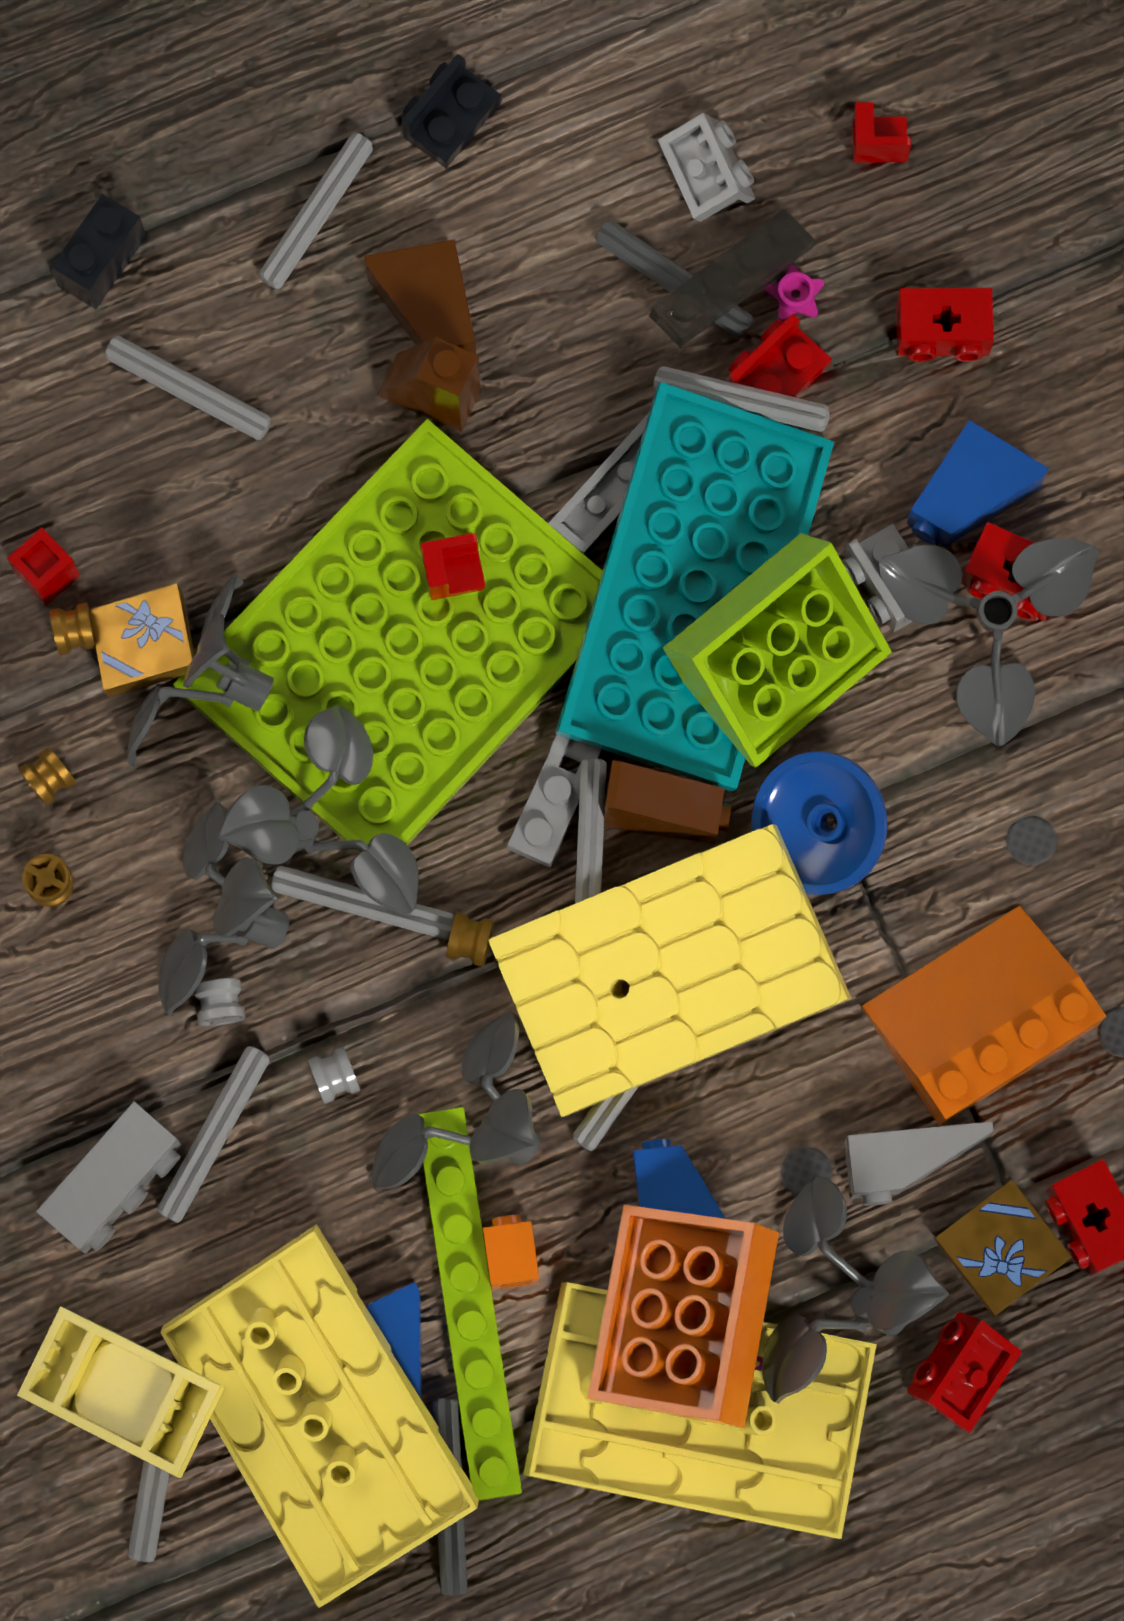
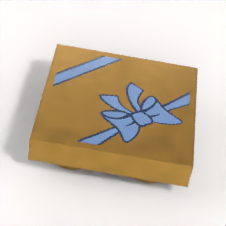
M178 583L89 610L103 690L108 697L186 675L189 664L195 654L183 591Z
M1013 1180L1009 1181L934 1238L993 1317L1072 1258Z

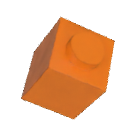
M520 1215L493 1218L492 1227L483 1228L491 1289L499 1290L540 1284L531 1221L521 1222Z

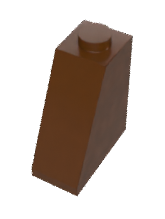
M455 239L364 256L369 283L415 345L437 337L476 354L475 338Z
M434 337L396 354L381 385L378 396L462 432L481 392L479 356Z
M612 760L605 805L604 827L716 844L718 831L728 832L732 804L723 803L725 788Z

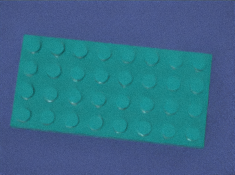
M663 382L659 383L656 387L555 734L687 778L725 788L724 790L730 792L737 789L745 762L744 756L683 683L663 647L800 533L809 534L834 441Z

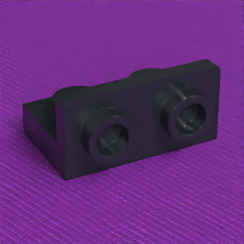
M459 54L449 64L443 62L439 65L430 79L429 84L431 86L421 98L414 96L405 106L401 115L404 138L446 169L502 103V95L466 69V60Z

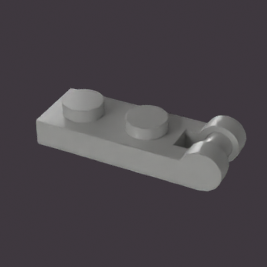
M556 735L549 755L509 840L507 850L551 868L579 806L581 763L576 774L562 769L560 766L565 756L578 762H582L584 759H600L603 752L602 749Z

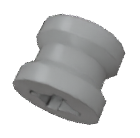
M215 979L199 984L194 991V995L200 1000L201 1010L197 1014L200 1026L226 1025L242 1021L246 1018L245 1009L239 1004L238 995L242 991L240 979Z
M344 1046L334 1049L332 1055L322 1059L315 1056L308 1059L324 1104L334 1101L339 1093L346 1091L353 1094L360 1091Z

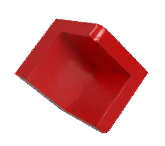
M855 102L852 117L853 163L907 162L911 149V137L907 136V119L903 116L874 117V102Z
M42 527L7 557L16 576L45 606L52 602L80 576L74 560Z
M476 533L420 543L431 601L485 589V579Z

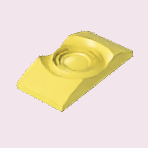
M60 1306L17 1396L178 1478H182L225 1387Z

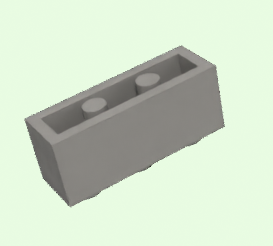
M133 1102L36 1212L85 1255L91 1248L98 1251L115 1233L116 1229L112 1224L124 1211L131 1214L148 1195L144 1188L157 1174L163 1178L176 1165L181 1157L177 1151L182 1144L144 1109Z

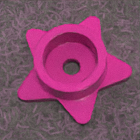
M792 264L788 267L786 275L780 282L766 285L765 290L767 294L779 302L778 317L781 321L788 319L793 313H800L814 318L818 315L814 297L823 288L824 281L821 279H811ZM793 291H798L800 293V296L798 298L792 297L791 293Z

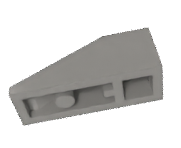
M993 1122L848 1135L844 1144L851 1199L863 1198V1205L865 1206L891 1203V1195L900 1194L988 1138L994 1131Z

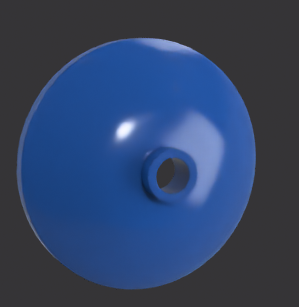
M809 752L787 759L766 777L757 793L753 806L752 831L762 829L771 824L778 826L806 894H831L854 886L869 874L882 854L887 836V813L881 792L875 781L861 766L842 755L830 752ZM830 814H833L837 819V826L834 830H831L827 825V818Z

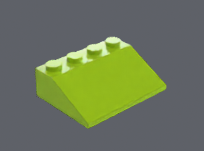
M802 533L663 647L686 687L749 764L755 768L892 653L832 543Z

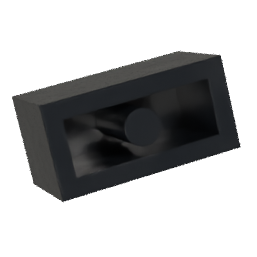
M101 194L51 267L58 287L92 308L97 309L146 238L141 217Z

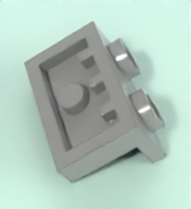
M702 113L658 139L693 219L701 222L737 200L749 203L755 199L750 187L754 183L753 176L745 162L737 159L732 148L736 144L733 132L724 120L719 121Z
M891 524L860 543L856 539L848 543L844 555L846 560L843 561V564L854 584L857 586L862 583L869 594L870 599L867 602L875 619L880 624L886 622L894 633L913 621L904 616L880 577L879 562L881 558L908 549L907 544L894 524Z

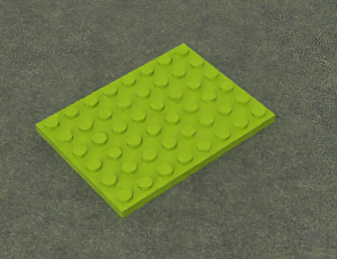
M426 419L224 631L226 643L239 657L249 661V666L274 677L271 690L261 709L257 712L234 700L229 707L215 701L185 699L302 804L327 780L330 772L318 769L308 757L304 746L306 727L316 714L335 705L346 708L362 723L370 738L373 750L371 770L368 776L356 785L348 784L338 777L335 785L309 810L343 840H362L368 845L372 837L377 834L386 833L399 838L408 846L575 667L603 571L437 426ZM476 533L485 579V589L431 601L420 543ZM225 655L216 660L223 665H226L227 662L233 663ZM210 667L205 669L192 682L189 688L183 686L185 675H182L173 684L174 688L223 693L224 691L216 687L221 673Z

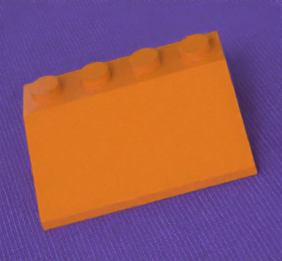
M1021 906L1013 909L861 1006V1009L939 1127L1096 1028L1107 1017L1080 976Z
M624 1205L587 1399L744 1428L779 1232L752 1222Z

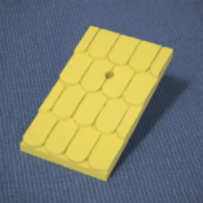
M776 824L757 829L705 852L690 856L624 885L614 887L488 939L513 1002L516 1004V1009L528 1038L535 1050V1055L550 1091L553 1093V1098L561 1117L583 1110L852 999ZM624 981L630 986L626 996L622 992Z
M316 1224L299 1235V1237L261 1260L258 1264H255L223 1285L222 1288L217 1289L184 1311V1313L164 1324L160 1333L178 1364L225 1387L210 1420L315 1603L320 1608L476 1510L479 1500L473 1492L471 1482L438 1432V1425L391 1352L390 1344L357 1294V1287Z
M561 1282L557 1301L558 1305L555 1311L547 1351L548 1355L538 1396L539 1401L536 1406L528 1446L529 1451L523 1472L524 1476L814 1535L842 1539L877 1344L821 1333L825 1337L827 1344L826 1360L822 1370L806 1388L785 1397L779 1404L770 1399L764 1384L762 1370H755L744 1428L599 1402L587 1398L608 1290ZM763 1322L757 1357H763L767 1341L778 1324ZM757 1360L755 1367L760 1365V1362H758Z

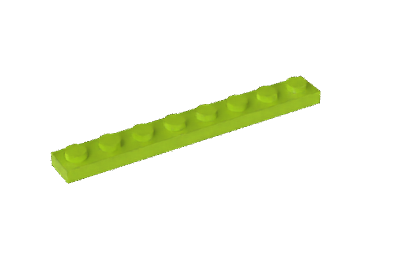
M464 1107L419 1114L424 1118V1128L432 1126L468 1136ZM432 1137L427 1139L428 1150L423 1164L470 1481L473 1492L479 1501L522 1494L470 1148L469 1145Z

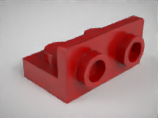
M793 313L784 322L780 319L773 322L761 336L760 340L763 343L752 353L746 350L733 361L728 369L731 373L729 382L797 398L831 365L832 358L799 329L800 319Z
M959 1312L954 1319L946 1323L941 1330L936 1347L928 1359L924 1360L915 1370L913 1382L908 1388L907 1393L915 1399L928 1404L961 1430L970 1433L1023 1351L981 1319Z

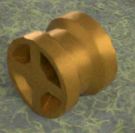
M87 602L78 604L74 610L66 612L60 608L50 610L53 635L60 656L69 654L72 648L82 646L87 650L96 648Z
M48 746L40 751L39 759L34 763H25L18 768L22 777L46 806L55 800V793L62 788L70 789L77 783Z
M41 854L32 858L24 867L22 873L23 886L31 899L38 905L47 908L57 907L65 903L71 896L74 889V878L65 862L58 856ZM54 886L50 889H46L45 892H43L45 888Z
M457 912L449 937L446 958L457 960L460 957L469 958L474 965L484 967L490 947L488 939L492 938L494 920L485 918L480 922L469 919L467 914Z

